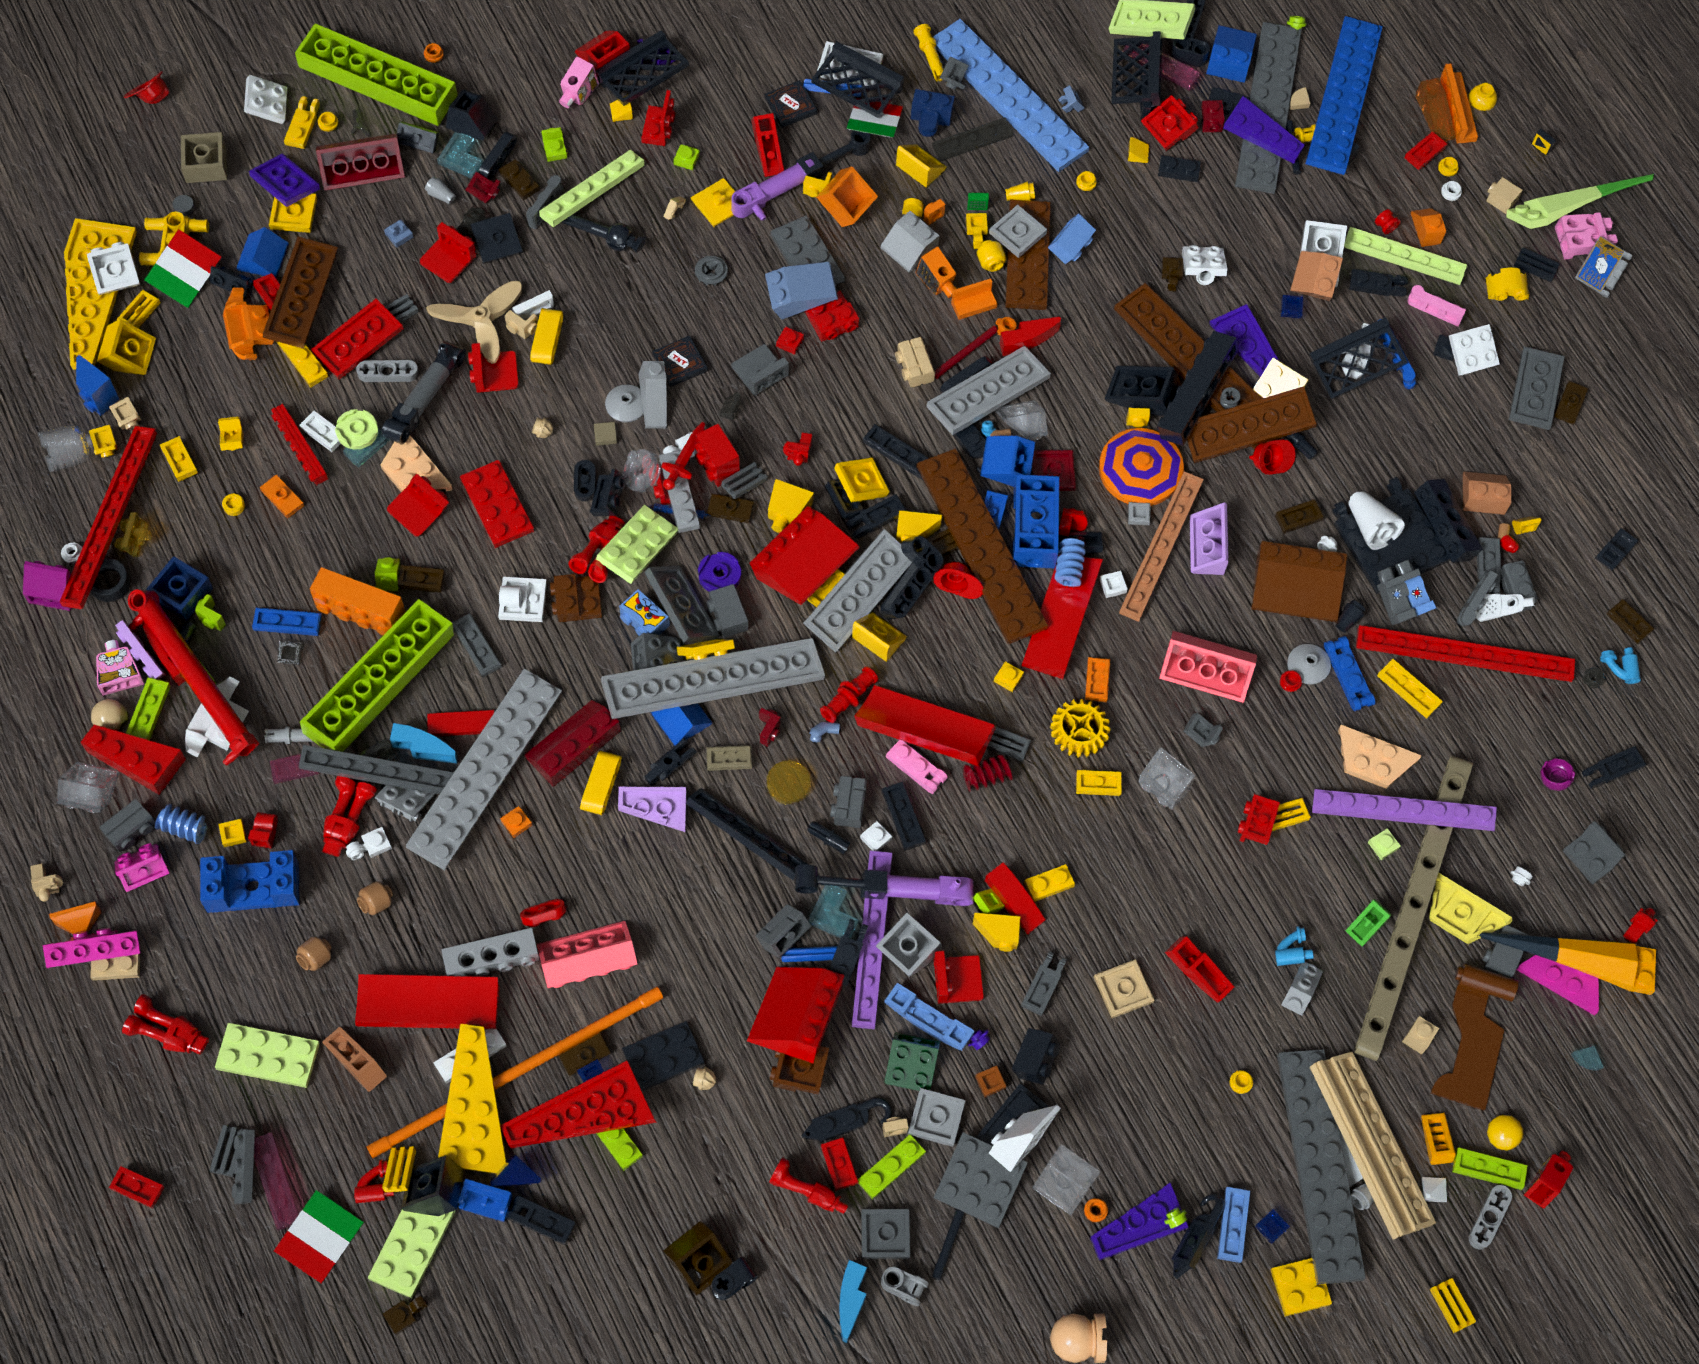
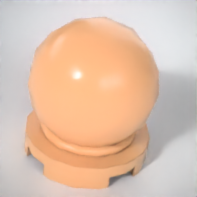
M1078 1314L1062 1316L1054 1323L1050 1335V1342L1054 1352L1062 1360L1068 1362H1082L1092 1356L1095 1363H1105L1107 1340H1102L1103 1328H1106L1105 1314H1094L1091 1321L1085 1316Z

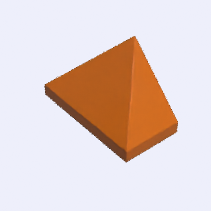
M91 902L49 914L56 926L73 935V933L87 931L88 933L101 914V910L96 902Z

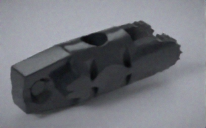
M683 738L650 766L652 770L645 775V780L651 786L660 779L664 781L694 756L697 751L691 748L682 756H679L677 753L687 745V740Z

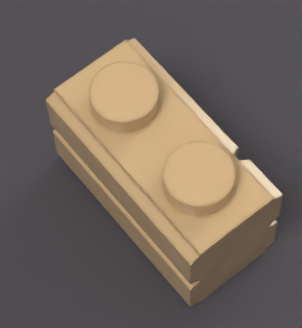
M918 337L911 339V341L900 342L898 350L895 352V357L898 364L902 363L904 381H908L910 387L933 382L935 371L922 338Z

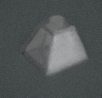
M1035 400L1002 406L995 410L1004 423L1027 439L1039 440L1042 436L1048 435L1045 410Z

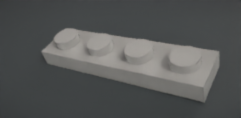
M680 451L659 455L660 465L662 466L663 462L675 464ZM661 467L665 480L670 473ZM678 477L675 481L674 489L667 490L678 533L700 529L688 480Z

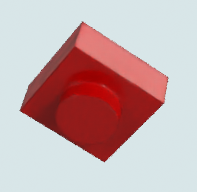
M785 327L776 342V347L795 355L804 339V334Z

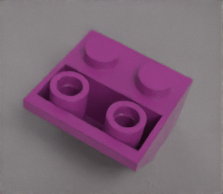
M25 561L23 595L28 603L71 611L70 607H63L59 602L71 574L66 567L61 565H55L54 567L40 561Z

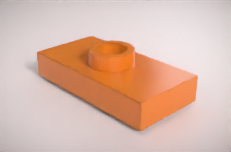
M277 475L260 487L261 492L287 519L304 507L303 502Z
M1088 657L1085 700L1107 702L1110 659Z

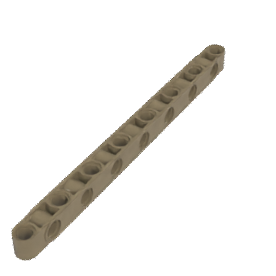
M1451 755L1435 801L1461 803L1473 762ZM1448 784L1454 785L1457 790H1452ZM1427 824L1355 1046V1054L1377 1061L1453 827L1444 826L1445 829H1440L1437 825ZM1423 862L1430 863L1432 868L1425 867ZM1410 901L1418 903L1419 908H1414ZM1397 941L1404 942L1407 948L1399 947ZM1384 982H1390L1394 989L1386 988ZM1370 1023L1378 1024L1380 1030H1374Z

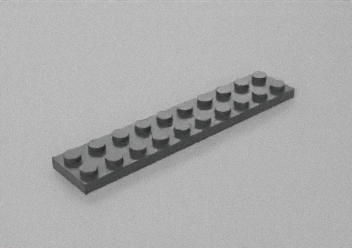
M1263 22L1250 102L1285 129L1301 28L1296 30L1290 26ZM1243 139L1235 187L1274 194L1281 157Z
M1324 1049L1278 1053L1277 1059L1316 1284L1364 1281L1366 1277L1338 1125L1310 1069V1066L1314 1063L1326 1060Z

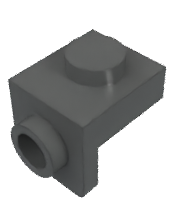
M950 56L940 79L946 81L945 86L956 90L957 87L964 90L965 86L961 84V81L969 65Z
M1195 713L1190 718L1183 732L1201 747L1214 745L1219 741L1223 727L1221 725L1213 726L1199 713Z

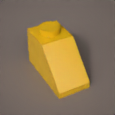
M899 511L896 540L902 544L905 539L923 536L928 538L940 529L942 515Z
M974 913L973 925L994 948H999V950L1010 952L1013 949L1017 950L1020 916Z

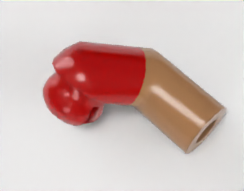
M1502 523L1499 525L1497 537L1500 539V546L1507 552L1515 553L1519 549V544L1509 535L1510 525Z

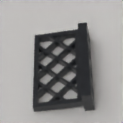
M660 30L597 69L596 73L600 85L603 88H607L625 106L688 67L689 62L667 40L666 34ZM667 49L670 50L669 54H661ZM649 60H653L652 65L645 64ZM667 60L666 65H657V61ZM671 60H679L681 62L677 65H670ZM633 70H637L636 75L628 74ZM641 70H651L650 75H640ZM655 70L664 71L660 76L654 75ZM621 80L619 85H611L615 81ZM625 80H634L633 85H624ZM638 81H648L644 86H637ZM622 91H631V94L624 98L621 96Z
M1154 31L1153 36L1114 39L1112 104L1152 102V106H1160L1163 45L1161 31ZM1141 44H1149V47L1144 51L1138 48ZM1122 45L1129 46L1124 52L1118 49ZM1136 51L1139 55L1134 59L1128 56L1131 52ZM1144 57L1148 62L1141 66L1137 62ZM1125 59L1129 63L1122 68L1118 63ZM1132 66H1135L1137 69H1139L1134 74H1131L1127 71ZM1142 73L1148 76L1143 81H1140L1137 78ZM1124 74L1128 79L1121 83L1117 79ZM1134 81L1138 85L1131 90L1127 85ZM1142 88L1147 91V95H1138L1136 93ZM1122 89L1127 92L1123 97H1116V94Z
M836 41L832 46V52L812 77L811 83L879 118L896 94H900L903 90L904 76ZM834 59L841 63V67L831 68L830 63ZM855 70L858 72V75L847 77L846 71ZM843 71L845 78L834 80L832 73ZM822 75H830L831 81L823 82L819 80ZM870 78L875 82L874 85L864 86L863 80ZM860 80L861 87L851 89L849 82ZM838 84H847L848 90L840 91L836 89ZM887 87L892 90L890 94L881 95L880 88ZM877 89L878 96L867 97L866 91ZM863 92L865 99L857 100L853 98L852 94ZM880 101L881 106L876 110L870 107L869 103Z
M1386 317L1310 353L1309 359L1312 365H1314L1331 400L1408 364ZM1388 334L1391 340L1389 347L1377 344L1380 336ZM1361 345L1373 346L1369 356L1358 353ZM1375 347L1387 351L1383 361L1372 358ZM1389 352L1398 354L1401 360L1396 364L1386 362ZM1342 354L1354 355L1350 365L1339 362ZM1356 356L1368 360L1364 370L1353 367ZM1370 361L1382 364L1379 372L1372 373L1367 371ZM1325 362L1335 364L1331 374L1322 372L1319 365ZM1337 365L1349 369L1345 379L1334 376ZM1351 370L1363 373L1360 381L1353 382L1348 380ZM1332 379L1344 382L1341 390L1332 392L1330 388Z

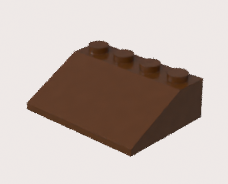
M1261 541L1257 552L1251 609L1337 622L1345 578L1347 554Z

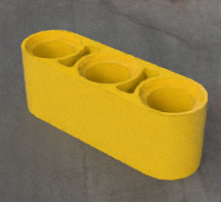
M541 309L531 349V362L553 364L563 322V311Z
M601 750L598 752L581 800V810L598 815L604 814L621 765V756Z

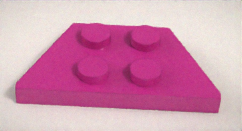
M1537 955L1517 967V971L1595 1016L1598 1013L1599 983L1597 977Z

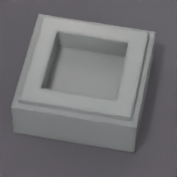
M1129 502L1128 524L1149 525L1150 503Z

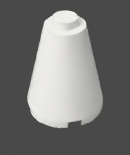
M1362 491L1356 492L1350 497L1349 507L1366 544L1372 550L1386 547L1388 540L1391 538L1395 540L1402 533L1405 526L1402 518L1371 495Z

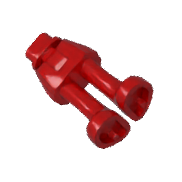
M609 516L608 519L595 526L588 535L590 542L585 549L573 555L570 559V569L577 574H583L587 570L596 549L602 550L623 528L625 522L618 517ZM595 558L589 567L588 574L594 582L603 583L608 576V570L605 565Z
M337 776L335 780V786L339 790V798L332 814L325 818L323 842L325 845L322 852L336 857L340 856L342 849H346V845L358 833L360 829L356 824L358 817L367 800L373 798L377 791L376 787L365 782H358L356 784L352 779ZM356 789L355 799L347 818H344L345 810Z
M145 994L138 998L134 1006L135 1015H129L122 1028V1033L125 1035L141 1034L162 1042L165 1050L174 1052H187L190 1054L193 1051L201 1055L209 1041V1038L201 1035V1031L185 1017L179 1016L174 1018L156 1010L152 1005V999ZM137 1016L167 1027L168 1030L167 1032H165L161 1029L153 1027L142 1021Z
M784 1157L781 1158L769 1181L770 1184L801 1193L807 1197L808 1203L814 1204L826 1211L833 1212L837 1210L845 1214L848 1205L839 1201L841 1196L835 1197L831 1189L819 1182L813 1185L793 1177L789 1173V1161Z

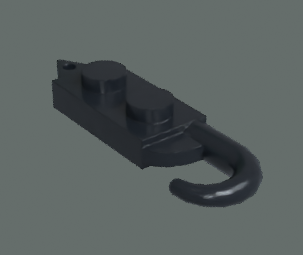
M973 424L953 435L969 457L978 459L984 456L986 440ZM976 467V470L981 474V468Z
M879 1097L871 1098L858 1104H852L812 1119V1123L801 1137L822 1143L863 1128L868 1122V1110L877 1106L885 1109V1116L880 1120V1124H883L891 1117V1106L885 1099Z
M1210 1194L1203 1198L1200 1203L1201 1206H1204L1209 1201H1215L1213 1210L1210 1215L1203 1214L1195 1219L1193 1218L1171 1260L1174 1262L1173 1276L1176 1279L1189 1269L1194 1270L1215 1231L1214 1226L1224 1208V1201L1220 1195Z

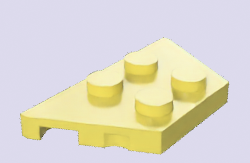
M1438 873L1429 916L1430 921L1463 942L1470 944L1481 938L1479 936L1480 933H1492L1512 922V917Z

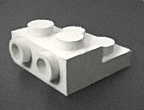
M114 243L111 245V248L103 249V247L91 250V253L87 254L99 295L140 285L128 243Z

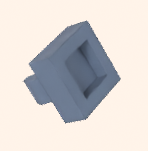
M1070 85L1064 88L1065 95L1061 96L1058 100L1061 104L1068 103L1062 109L1066 113L1070 112L1073 108L1077 112L1083 110L1084 106L1078 93Z
M401 219L384 229L385 235L396 248L414 238L413 233Z

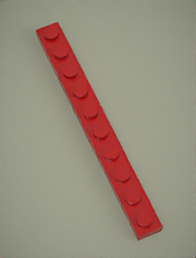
M134 427L59 601L63 607L83 609L156 438L157 432L154 428Z
M1361 625L1357 629L1356 648L1568 682H1572L1574 679L1575 659Z

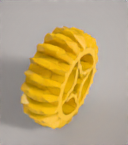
M1074 699L1071 701V705L1065 702L1063 709L1058 708L1056 710V714L1052 717L1053 722L1050 725V728L1053 730L1051 737L1056 738L1055 745L1062 744L1060 750L1068 749L1069 756L1073 752H1077L1076 756L1078 758L1081 756V753H1084L1086 757L1089 756L1090 751L1096 754L1098 748L1102 749L1104 742H1107L1109 738L1107 735L1110 733V727H1108L1109 719H1105V711L1099 712V705L1093 708L1092 701H1089L1088 705L1084 704L1083 699L1080 700L1079 704ZM1091 721H1093L1097 727V735L1093 732V729L1090 727ZM1063 722H1065L1067 724V727L1071 730L1069 736L1065 733L1063 729Z

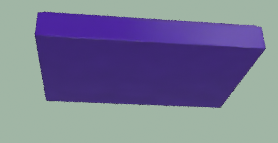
M283 153L249 171L251 178L286 207L320 190L319 183Z

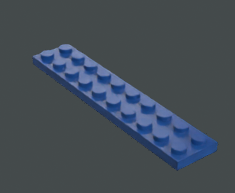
M1347 16L1344 17L1307 155L1306 165L1342 175L1345 174L1383 26Z

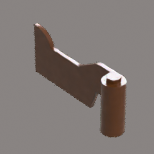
M1464 963L1462 967L1458 966L1455 974V979L1458 982L1452 1003L1453 1012L1461 1033L1452 1074L1447 1073L1439 1077L1434 1083L1430 1094L1485 1111L1504 1033L1503 1028L1484 1016L1488 996L1491 995L1512 1002L1518 989L1519 980Z

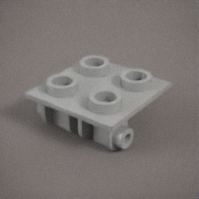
M386 785L375 796V799L378 800L380 806L392 810L393 813L398 810L397 814L399 816L403 814V817L409 819V821L417 822L421 816L419 812L435 794Z

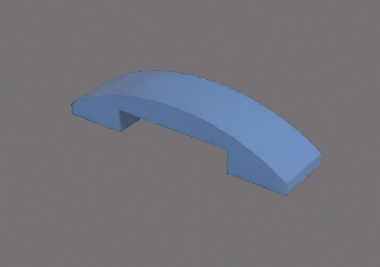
M899 983L895 985L885 999V1003L910 1023L962 1051L975 1032L956 1019L953 1021L917 998L915 993Z

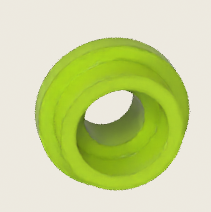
M1290 16L1289 20H1287V24L1296 30L1300 28L1302 30V27H1305L1307 24L1305 17Z
M1175 1208L1166 1213L1167 1218L1164 1222L1169 1224L1170 1228L1177 1227L1187 1221L1185 1216L1187 1212L1185 1209L1180 1211L1179 1208Z

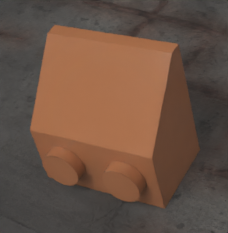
M1301 251L1290 291L1330 301L1343 258L1325 253Z
M1463 472V511L1505 515L1511 504V483L1506 475Z

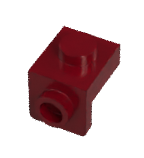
M1222 100L1202 101V132H1222L1224 124Z
M475 172L465 190L486 203L490 198L494 199L500 190L497 188L500 181L496 179L493 183L478 172Z
M761 708L759 719L765 722L766 725L760 733V743L768 747L771 741L775 742L780 733V717L771 709Z

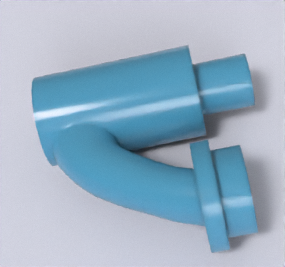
M1633 648L1624 649L1625 655L1622 657L1623 669L1616 664L1617 655H1615L1614 651L1607 650L1601 653L1600 661L1606 663L1617 677L1625 680V683L1635 684L1641 681L1638 657L1633 653Z
M1296 926V931L1279 943L1277 950H1275L1277 966L1305 963V959H1313L1312 949L1303 950V947L1287 949L1296 940H1298V943L1306 941L1304 927Z

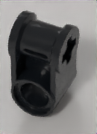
M744 1256L740 1257L713 1278L712 1293L718 1300H727L741 1289L752 1284L758 1278V1275ZM721 1283L723 1286L727 1284V1290L719 1289V1284Z

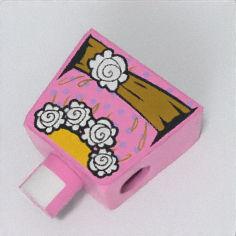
M579 57L575 58L560 84L563 96L560 98L559 103L562 106L569 108L573 102L582 105L598 86L599 82L594 65Z
M117 640L107 641L105 643L106 652L96 656L97 686L102 695L144 685V681L128 647L119 648Z

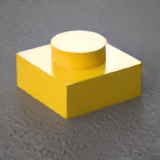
M1129 408L1126 425L1133 427L1147 426L1150 409Z
M1004 662L995 676L994 682L1013 692L1023 677L1024 672Z
M241 819L219 824L224 848L247 842Z

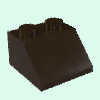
M699 1221L663 1250L672 1266L696 1296L712 1284L713 1278L733 1263L714 1233L702 1221Z

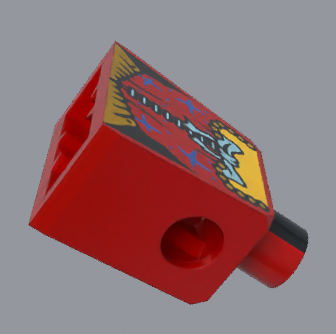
M1559 1150L1557 1154H1552L1541 1166L1524 1196L1544 1209L1560 1193L1572 1172L1573 1166L1569 1163L1571 1156L1562 1150Z

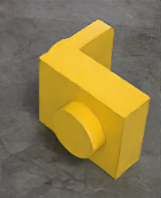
M828 172L825 181L805 176L803 194L817 197L832 180V173Z
M240 417L220 418L218 424L220 428L221 451L243 448V430Z
M111 425L89 430L95 455H101V458L114 455L113 451L118 450Z

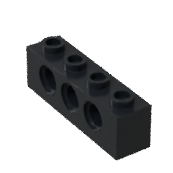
M1445 479L1427 480L1414 492L1452 563L1470 561L1483 550Z

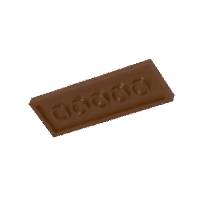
M1010 199L1009 212L1016 205H1019L1047 229V234L1019 258L1008 250L1005 308L1046 310L1050 202Z
M297 237L263 331V338L304 349L330 276L338 247Z
M1302 386L1200 417L1189 435L1187 443L1193 462L1198 463L1316 427V421L1305 388Z

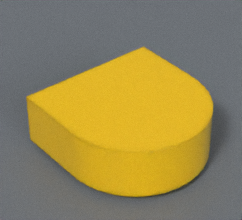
M908 198L904 201L902 214L905 215L911 211L917 217H922L924 204L919 199Z

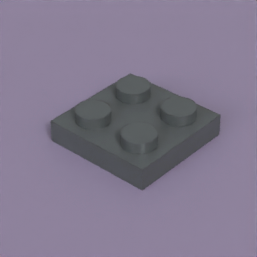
M861 1209L862 1259H910L909 1209Z

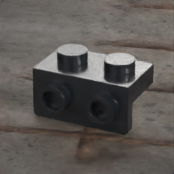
M612 469L610 475H599L590 513L593 516H616L620 506L622 489L625 486V478L617 469Z

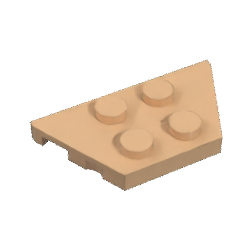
M411 436L403 445L394 442L381 463L382 470L400 492L409 485L410 480L416 474L425 476L435 490H452L450 482Z
M1344 725L1339 727L1338 733L1342 743L1341 752L1344 757V772L1385 789L1392 785L1397 778L1401 777L1421 758L1419 754Z

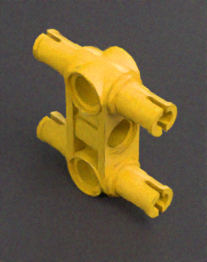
M176 211L169 213L164 218L146 217V230L163 231L161 248L158 253L140 252V265L154 266L178 229L187 235L190 232L208 233V219H190V217L183 216L182 213Z

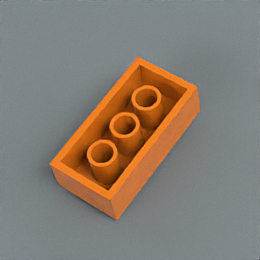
M322 567L310 587L314 603L320 612L324 614L332 613L343 621L350 620L356 622L358 626L364 629L372 628L381 635H384L406 613L400 596Z

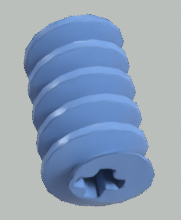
M1067 538L1059 543V557L1057 558L1055 580L1058 583L1068 587H1078L1081 585L1082 563H1084L1085 559L1083 556L1086 553V550L1083 548L1085 546L1083 541Z
M169 803L158 814L155 829L161 828L162 832H169L171 835L186 838L187 841L194 840L195 844H200L206 835L207 825L205 823V816L201 815L196 820L197 813L193 812L188 817L189 811L187 809L180 814V807L177 806L172 811V804Z

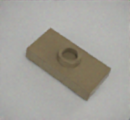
M751 745L707 747V771L752 769Z

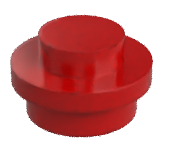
M1286 671L1281 675L1280 685L1285 691L1295 692L1301 687L1302 679L1297 672Z

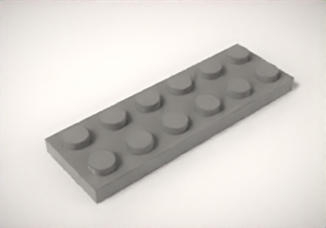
M1023 346L928 401L927 408L954 435L1048 380L1051 373Z
M885 529L882 530L803 622L834 652L838 651L852 634L854 622L871 612L912 563L903 554L901 544Z

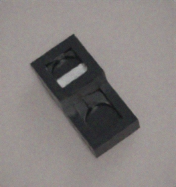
M1620 528L1595 559L1613 571L1637 544L1638 540Z

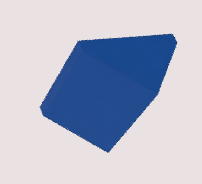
M266 227L252 232L248 235L236 269L262 276L272 273L277 279L289 243Z
M698 703L651 712V715L674 746L683 738L688 740L712 725L711 720Z

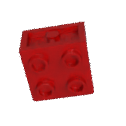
M671 90L666 91L663 107L648 105L641 137L642 143L665 146L667 138H671L672 127L670 122H674L675 110H673L675 99L671 98Z
M935 951L933 961L938 1004L982 1001L983 988L979 956L945 958L944 951Z

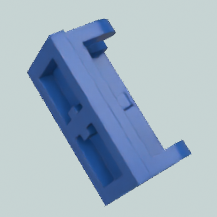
M465 1179L458 1203H460L459 1209L505 1222L513 1196L509 1191Z

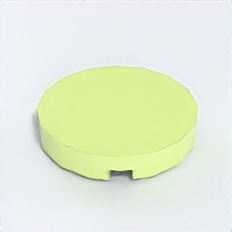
M349 410L343 413L336 422V436L339 442L346 448L355 450L368 447L376 440L378 435V424L375 417L365 410Z

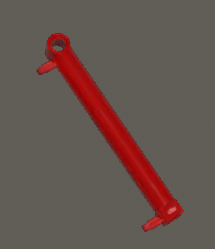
M133 590L128 596V605L139 614L129 624V628L135 630L143 622L146 623L218 726L232 750L223 760V763L229 765L239 756H248L259 745V742L253 734L249 733L160 606L158 594L150 590Z

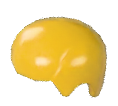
M1499 1115L1488 1124L1487 1136L1490 1143L1497 1149L1512 1150L1521 1143L1523 1128L1520 1121L1513 1116Z

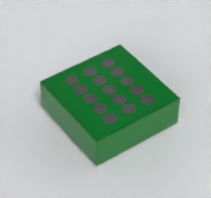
M968 193L967 210H987L989 193Z

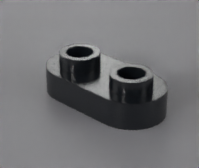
M581 460L574 467V494L580 501H589L594 497L596 489L595 465L591 461ZM585 471L589 472L587 475L582 474ZM584 490L588 491V493L583 494L581 492Z

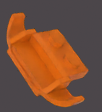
M233 288L223 312L229 349H232L234 354L242 360H256L257 355L253 352V346L273 345L274 342L273 340L263 338V331L269 317L267 305H247L246 302H243L244 289Z

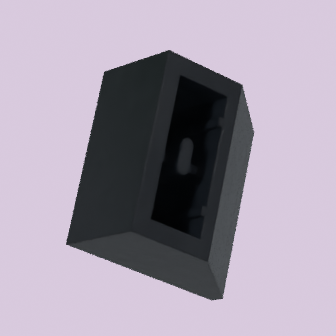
M462 90L448 108L446 128L456 133L469 135L477 140H484L498 123V118L482 95Z

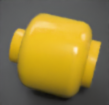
M986 240L977 250V257L984 270L995 272L1003 267L1006 255L999 242Z

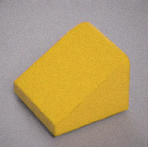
M618 100L610 103L613 122L632 119L631 103L625 106Z
M1130 137L1128 161L1148 163L1149 145Z
M1526 517L1512 520L1515 533L1518 535L1536 531L1541 518Z

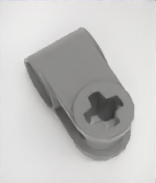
M889 1267L881 1277V1286L885 1291L914 1306L920 1305L919 1299L922 1292L929 1285L924 1279L909 1274L897 1267ZM889 1274L897 1276L898 1284L890 1285L886 1281V1276ZM916 1286V1290H915L914 1294H912V1291H913L914 1287Z

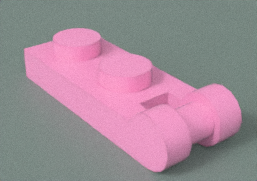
M1420 285L1413 286L1407 300L1409 305L1455 326H1459L1466 311L1457 304H1452L1439 296L1425 292Z
M899 740L886 754L888 760L931 794L938 789L937 786L940 782L943 783L948 778L942 770L937 769L902 740ZM929 774L933 776L931 780L926 779Z

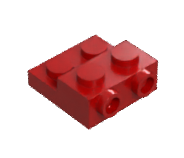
M1172 95L1141 120L1144 127L1165 151L1180 139L1184 141L1198 129V119L1192 112L1188 114L1185 110L1186 106L1181 99L1178 98L1176 100Z
M841 290L837 292L838 299L804 311L821 342L832 340L842 333L852 332L859 327V317L851 303H847Z

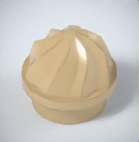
M537 417L532 433L536 434L538 438H547L553 432L552 423L546 418L541 419Z
M704 1067V1069L697 1068L693 1086L699 1087V1090L712 1088L716 1083L714 1072L708 1069V1067Z

